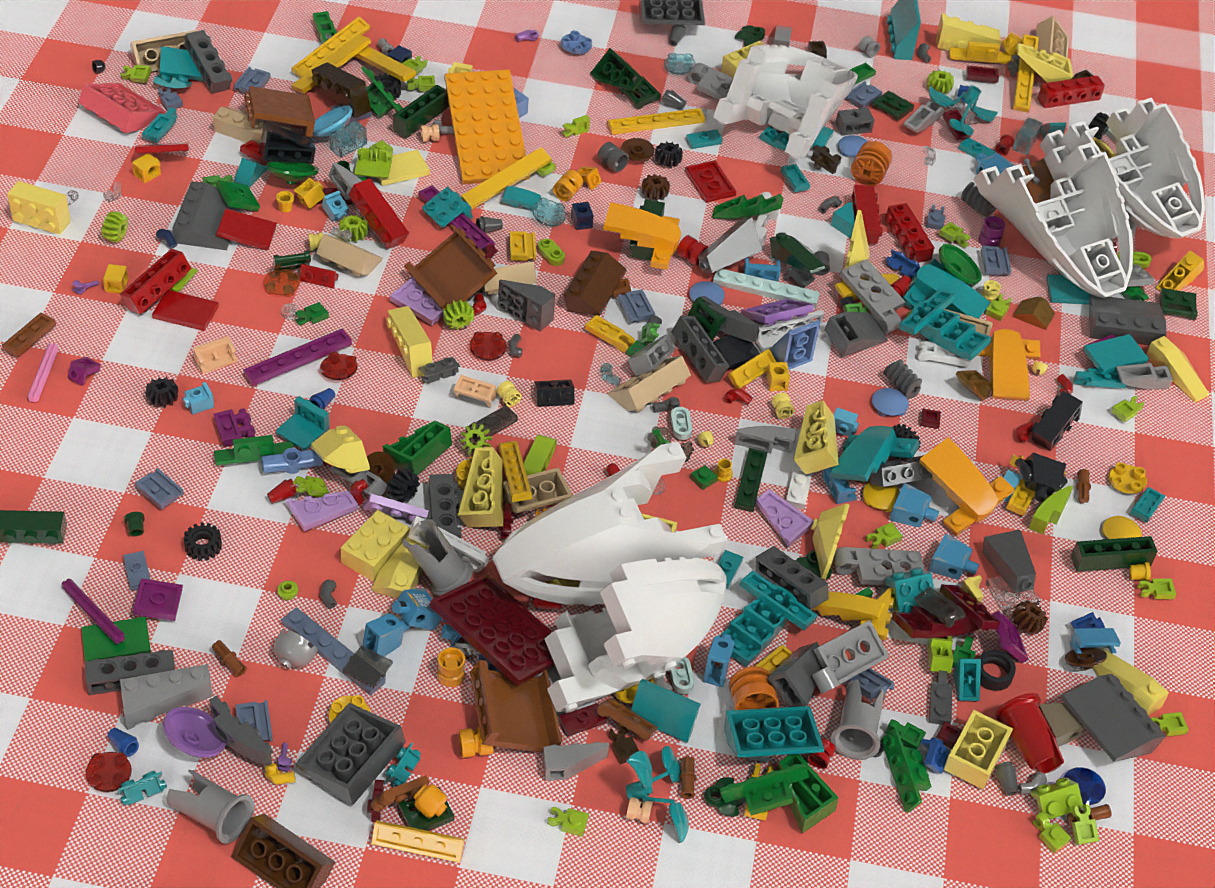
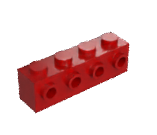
M1098 75L1041 84L1037 99L1043 108L1097 101L1101 99L1105 84Z
M369 178L354 184L348 195L368 221L370 227L378 235L380 241L387 249L403 243L409 235V231L373 181Z
M854 185L851 196L854 220L856 219L857 211L861 210L868 244H878L879 237H882L883 228L880 227L881 215H878V193H875L874 186Z
M908 204L888 206L885 221L891 227L893 234L896 235L900 246L906 252V256L918 263L931 261L935 247Z
M171 248L122 291L120 296L129 311L141 315L155 301L159 300L167 290L171 289L176 282L185 277L186 273L192 268L183 252Z

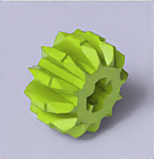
M933 70L927 78V88L932 86L934 90L942 94H948L953 88L954 77L950 72H945V70Z
M117 211L109 212L107 217H104V222L102 223V236L111 242L122 241L123 237L126 236V231H128V217Z
M350 214L349 217L344 216L339 223L340 236L343 237V240H349V243L351 241L357 243L358 240H364V237L368 234L367 221L364 220V217H359L358 214L355 216Z
M460 299L458 302H455L453 300L452 304H447V308L443 309L444 322L450 329L455 328L458 330L461 327L464 329V326H470V322L474 321V310L467 301L463 302Z
M473 423V430L466 426L465 428L468 433H460L462 436H466L465 439H460L459 442L466 443L462 449L466 450L469 448V455L473 453L475 448L491 447V444L486 443V441L493 438L492 436L486 437L490 430L486 429L483 431V424L477 430V424ZM475 434H478L477 437L481 438L477 445H474L475 442L471 441Z

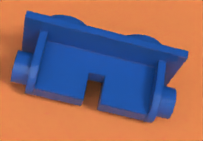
M891 249L892 256H888L885 260L887 266L896 271L903 267L900 273L912 279L920 268L919 263L906 258L902 252H896Z

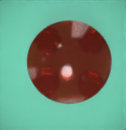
M475 332L470 341V351L481 360L493 361L504 355L506 342L503 339V335L499 332Z
M337 351L330 352L320 365L322 375L330 380L350 378L356 373L358 368L355 356L339 354Z
M96 753L91 757V761L86 768L87 782L92 788L100 792L116 791L122 788L121 784L129 781L132 773L131 764L124 753Z

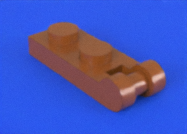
M612 698L606 699L597 708L600 716L605 717L608 715L619 726L630 729L640 739L648 741L655 735L658 729L657 726Z
M425 775L388 789L371 802L373 810L380 812L394 801L396 804H399L408 799L409 795L413 798L423 785H428L430 782Z

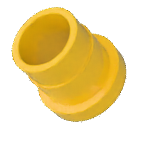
M290 191L279 192L276 195L279 210L284 213L290 212L292 210V202L294 201L293 193Z
M720 459L718 461L717 467L714 469V473L718 476L717 481L725 483L732 479L733 471L730 460Z
M1149 562L1130 565L1131 580L1150 582L1151 570Z

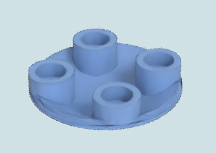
M575 30L563 36L560 41L561 46L566 51L574 54L586 53L592 47V40Z
M856 135L845 136L839 141L840 154L842 156L856 157L860 147L868 141Z
M709 281L695 283L689 291L690 298L693 301L698 297L706 296L715 303L722 305L725 297L724 290L716 283Z
M893 388L879 389L872 397V404L877 409L878 415L882 417L887 415L903 416L906 414L909 406L907 397L899 390Z

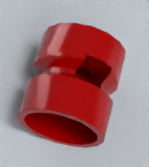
M686 235L677 247V254L684 259H688L694 265L699 266L698 256L708 246L698 242L692 236Z

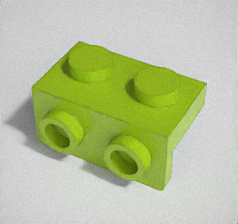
M1060 778L1054 784L1039 785L1036 790L1030 791L1031 796L1037 800L1039 813L1044 812L1049 820L1071 813L1073 806H1078V810L1083 808L1079 785L1069 780V778Z

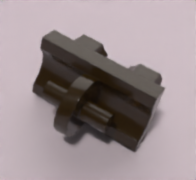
M815 145L813 147V155L811 156V160L815 162L814 168L816 170L824 168L831 174L836 173L837 166L841 163L842 157L838 154L833 156L829 154L830 150L825 145L821 148Z

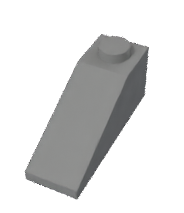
M668 334L647 345L628 359L629 367L635 376L654 370L675 351Z

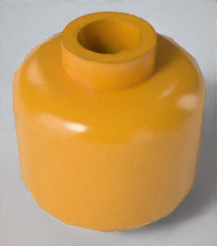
M434 784L429 786L423 785L413 797L415 799L414 806L427 818H431L435 814L439 817L447 808L445 805L447 795Z

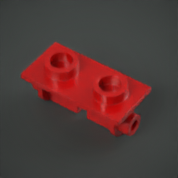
M301 264L300 281L334 289L335 281L339 277L336 271Z

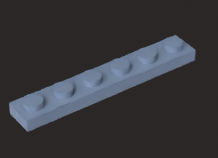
M297 607L281 619V624L284 627L309 641L307 645L310 648H313V646L317 647V653L370 696L386 683L385 677Z

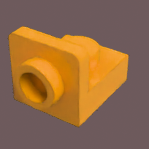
M581 167L576 171L583 178V183L587 182L589 190H594L602 182L597 167Z

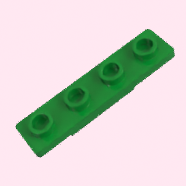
M362 66L363 74L371 83L367 87L370 107L375 114L381 118L392 109L396 113L402 110L403 107L393 101L395 99L392 94L385 92V87L381 81L374 79V73Z
M273 435L233 439L234 448L214 451L215 464L228 465L261 460V456L283 454L286 449L293 448V443L291 441L274 443Z
M894 728L881 741L884 745L904 811L911 812L922 803L919 790L927 791L932 786L920 751L904 747L898 729Z
M804 763L794 764L786 769L771 771L763 776L751 777L740 783L729 784L726 787L720 788V793L725 803L746 797L748 809L752 816L794 803L789 784L809 778V773Z

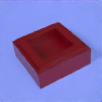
M923 408L920 426L939 429L941 411Z
M944 722L936 738L943 741V745L953 749L963 730Z

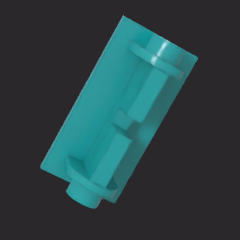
M411 742L406 748L402 747L395 756L398 759L396 764L392 763L385 772L387 778L384 784L391 781L392 786L396 787L406 783L411 773L405 767L413 771L421 759V753L418 750L410 749L414 743Z
M151 771L142 776L143 779L134 782L132 779L121 784L122 788L118 789V795L124 794L121 797L123 805L128 804L130 806L144 800L141 792L143 790L146 791L148 797L163 792L167 785L164 779L159 780L162 776V771L158 773Z

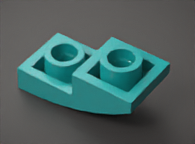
M162 74L155 76L153 80L154 83L169 88H186L193 84L188 81L187 77L182 75L172 77L171 80L170 76Z
M768 126L761 133L759 139L773 147L785 150L789 141V134L785 131L780 134Z
M824 126L811 147L813 148L815 145L820 148L824 145L827 146L835 130Z
M507 186L502 201L516 208L520 204L535 212L541 195L526 189Z

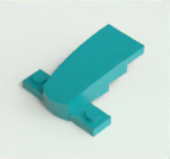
M935 258L930 264L918 269L911 280L910 289L902 297L905 301L904 305L912 310L925 298L929 299L939 289L955 293V300L945 308L946 310L975 318H980L990 304L986 298L973 288L947 273L942 264Z
M939 289L929 299L918 303L913 308L912 313L899 323V330L913 335L919 332L938 346L970 361L991 343V336L976 332V325L961 321L960 314L944 310L955 300V293Z
M870 426L859 435H849L843 446L844 452L838 459L839 465L834 466L830 474L834 479L867 481L871 473H877L880 464H886L889 456L913 458L920 443L918 439L897 438L892 427Z
M752 570L741 579L739 586L757 599L744 607L743 613L731 621L728 629L720 635L728 634L732 637V640L735 642L732 657L747 667L769 646L788 620L805 631L816 621L818 615L799 603L788 590L772 584Z

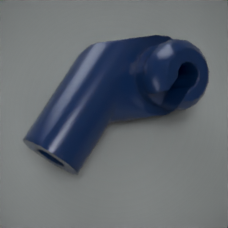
M162 228L157 230L156 237L159 240L166 241L169 249L177 246L170 230Z

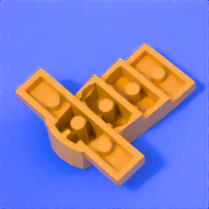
M613 202L609 204L603 230L621 233L620 238L637 241V246L654 248L650 267L668 270L671 255L675 253L681 238L680 219L660 217L623 204Z
M1009 329L994 331L991 343L977 355L989 356L992 399L1028 401L1030 399L1026 359L1039 360L1040 340L1021 339L1020 333Z
M949 437L919 460V463L933 475L932 479L946 491V496L960 507L944 519L943 522L956 537L972 524L988 518L994 512L996 506L1014 492V488L1002 476H999L989 484L973 462Z

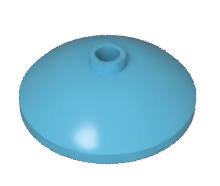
M341 106L318 117L315 120L313 136L326 137L338 135L351 118L352 108L350 106Z

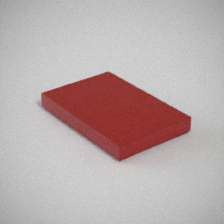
M189 142L136 145L135 150L137 154L188 151Z
M716 160L685 167L686 174L705 203L736 196L737 191Z
M225 209L216 236L269 250L277 223Z
M167 290L153 311L152 317L153 319L205 331L217 311L219 303Z

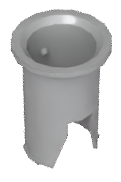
M432 519L421 521L426 541L430 545L429 548L425 550L418 544L411 545L407 540L403 539V546L408 549L431 580V589L436 596L466 584L471 579L473 566L468 561L461 560L437 527L436 522Z
M857 679L850 681L846 686L840 723L832 732L831 742L835 745L836 751L841 755L855 760H865L875 756L880 748L881 743L877 731L885 694L883 689H881L872 705L861 702L862 694L859 680Z
M188 770L194 776L193 788L199 795L169 789L166 797L169 807L177 809L216 832V837L220 842L225 844L234 842L243 834L250 818L253 816V799L246 794L237 796L196 773L195 770Z

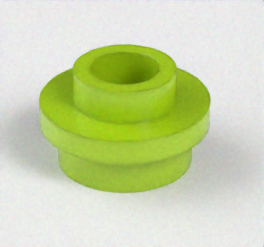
M293 581L280 583L277 588L278 595L283 600L294 599L298 594L297 584Z

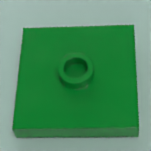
M222 180L217 181L216 186L229 207L251 211L259 210L260 205L248 185Z

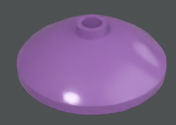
M178 707L169 711L164 718L163 730L166 737L174 747L185 754L199 758L213 757L220 754L226 746V743L214 731V717L202 710L192 707Z

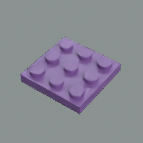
M787 298L743 309L741 314L752 321H757V323L772 325L777 320L788 321L793 316H807V313L813 312L814 308L813 304Z

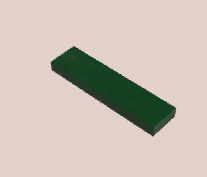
M749 448L735 502V509L754 512L768 452Z

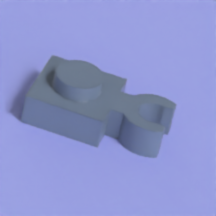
M166 87L167 91L165 92L158 89L161 103L167 111L170 108L183 107V101L176 92L171 93V88Z
M932 205L931 212L928 213L926 228L940 230L944 227L946 215L943 214V206L941 210H936L935 205Z

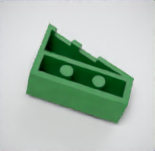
M436 420L414 430L415 433L406 438L404 436L398 438L399 441L390 446L388 443L382 446L383 452L393 458L396 469H409L418 475L452 445L450 427Z
M790 754L779 761L777 771L802 763L807 768L809 778L789 784L794 802L789 805L801 833H804L836 811L839 797L800 754Z

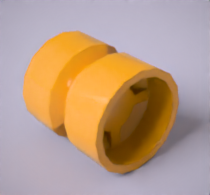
M568 170L554 184L553 193L559 200L569 201L583 186V178L578 172Z
M446 648L438 655L437 677L439 682L446 687H456L465 678V655L457 648Z
M477 727L476 731H473L471 728L459 730V745L462 758L474 757L476 753H479L480 756L493 754V746L482 745L479 727Z

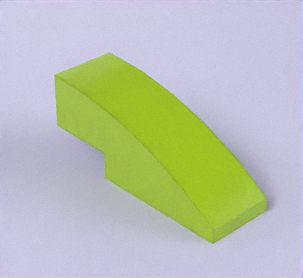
M1067 486L1048 497L1035 512L1029 529L1043 535L1049 522L1057 525L1073 487Z
M952 636L927 638L930 671L939 672L941 670L951 673L954 660Z

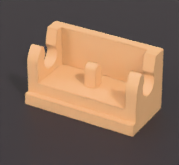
M229 336L193 347L194 360L202 374L238 362L234 354L236 349Z
M460 375L453 389L455 396L460 397V394L486 402L488 407L492 406V400H495L497 397L495 385L464 375Z

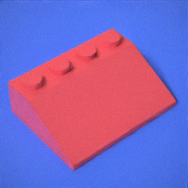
M121 83L83 84L78 102L85 106V109L95 112L98 117L106 119L109 124L119 127L125 133L139 131L150 124L159 113H166L165 110Z

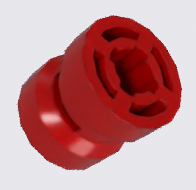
M821 738L824 752L810 753L808 761L816 768L825 769L836 748L831 741Z

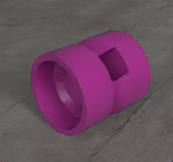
M996 216L986 217L978 239L979 243L982 246L998 247L1005 229V222Z

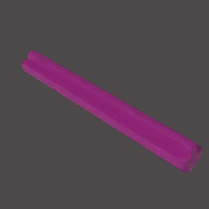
M68 578L62 582V588L114 643L119 644L125 640L124 633L72 579Z

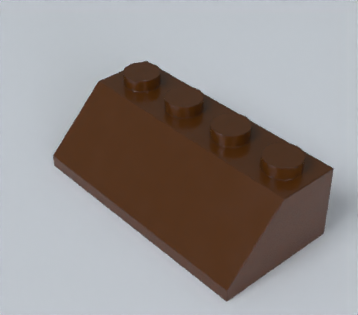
M591 250L564 293L567 311L600 316L614 294V290L617 289L620 280L627 272L626 268L609 253Z
M266 814L250 818L231 856L275 888H321L335 864L334 860Z

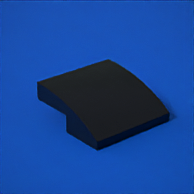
M732 335L713 341L729 364V368H738L760 354L753 342Z

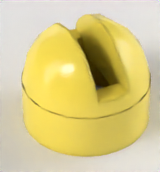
M1034 361L1032 366L1034 374L1039 370V375H1043L1048 368L1047 364Z
M710 431L702 432L697 436L702 447L707 448V445L711 446L714 442L712 432Z

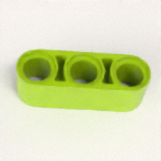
M539 434L536 436L524 462L527 476L546 471L556 448V439Z

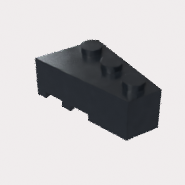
M264 121L259 149L263 161L314 163L316 148L311 138Z
M1063 391L1060 396L1056 395L1052 401L1051 408L1046 409L1041 416V421L1033 425L1031 440L1051 451L1063 438L1064 432H1069L1072 428L1070 424L1073 421L1078 422L1080 420L1083 401L1066 391Z

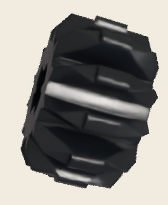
M1102 112L1097 113L1088 125L1089 129L1099 128L1094 135L1095 138L1102 139L1108 131L1109 127L1106 121L1109 119V115Z
M666 141L665 143H660L655 149V161L658 162V165H664V168L666 166L670 168L672 166L677 167L682 161V148L679 147V144H674L673 142L668 143Z
M158 376L157 380L151 379V382L147 384L145 395L150 405H156L157 408L160 406L166 408V405H173V402L177 401L179 390L173 379L169 380L167 376L161 379Z
M398 469L396 474H392L393 477L389 479L390 484L386 488L388 489V494L394 500L402 503L404 501L409 502L410 498H414V494L418 492L417 487L420 486L418 482L419 477L409 469Z

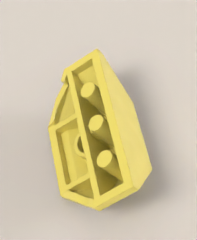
M337 426L336 429H330L311 443V448L324 462L346 469L349 473L370 470L362 440L348 426Z

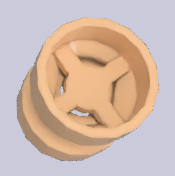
M432 124L429 127L421 125L422 142L440 140L438 124Z
M631 797L626 819H640L642 823L648 824L653 802H641L638 798Z

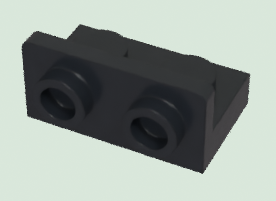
M571 379L534 381L538 407L574 405V385Z

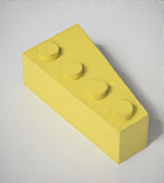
M941 13L936 34L937 49L949 50L950 47L967 49L968 42L1001 45L999 29L982 24L979 26L972 21L965 22L954 16L952 18L947 16V14Z
M409 306L388 310V318H386L387 327L391 329L412 378L424 376L418 367L433 363L430 339Z
M823 400L807 405L794 460L805 474L839 465L835 417Z
M493 447L475 448L458 512V516L468 528L503 526V460Z

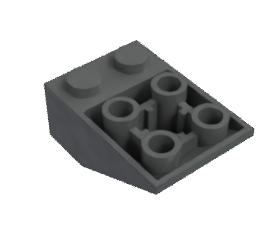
M500 279L498 307L541 332L554 320L555 294L542 286Z
M843 312L829 318L824 329L842 357L888 341L869 312Z

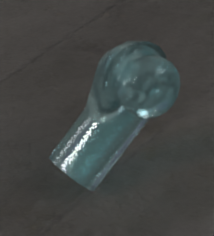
M610 363L602 364L600 368L602 379L615 386H619L621 378L613 375L612 365Z

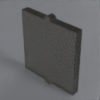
M360 646L357 652L350 656V661L343 668L342 673L375 688L382 677H386V672L393 664V661L366 647Z

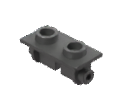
M447 357L418 368L424 375L422 376L423 383L427 382L429 384L440 380L439 374H441L443 379L456 375L459 372L458 367H460V364L453 357Z

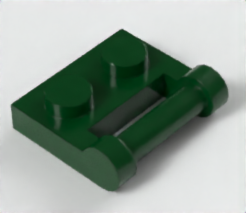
M645 78L635 90L640 98H637L630 90L619 87V91L625 94L637 109H641L644 105L657 101L661 97V94Z
M888 90L881 97L873 100L872 107L879 108L893 116L895 120L900 121L913 111L914 104Z
M306 250L304 253L284 256L273 255V272L301 268V264L310 265V250Z
M1161 289L1160 306L1165 316L1170 314L1196 320L1198 314L1196 293Z
M702 297L695 299L687 315L695 316L712 342L720 326L726 320L722 314H718L708 306ZM700 308L714 319L713 323L699 312Z
M415 799L397 804L398 810L408 827L430 831L455 820V816L447 801L445 802L446 810L439 817L435 814L431 818H427L418 809L410 812L411 809L416 808L414 806Z

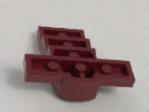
M941 584L939 592L946 597L947 601L933 600L931 607L913 606L911 613L893 612L891 618L911 638L956 636L978 629L988 631L989 629H998L1000 621L990 614L980 601L969 596L957 585Z

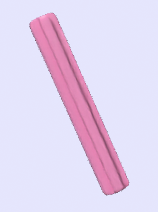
M50 343L46 348L27 396L30 402L36 403L40 398L58 352L57 344Z

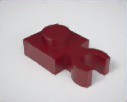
M503 503V526H499L501 540H505L511 534L512 527L510 524L514 522V512H511V504Z
M384 780L374 781L372 800L368 799L367 813H371V822L381 821L382 811L376 812L373 810L371 802L384 792Z

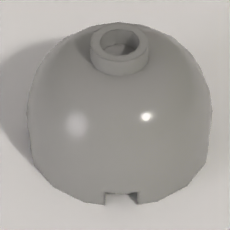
M285 629L281 630L274 644L275 654L280 658L279 663L288 669L291 666L295 668L305 667L313 660L318 649L315 646L311 649L307 645L309 643L307 639L290 630L286 633Z

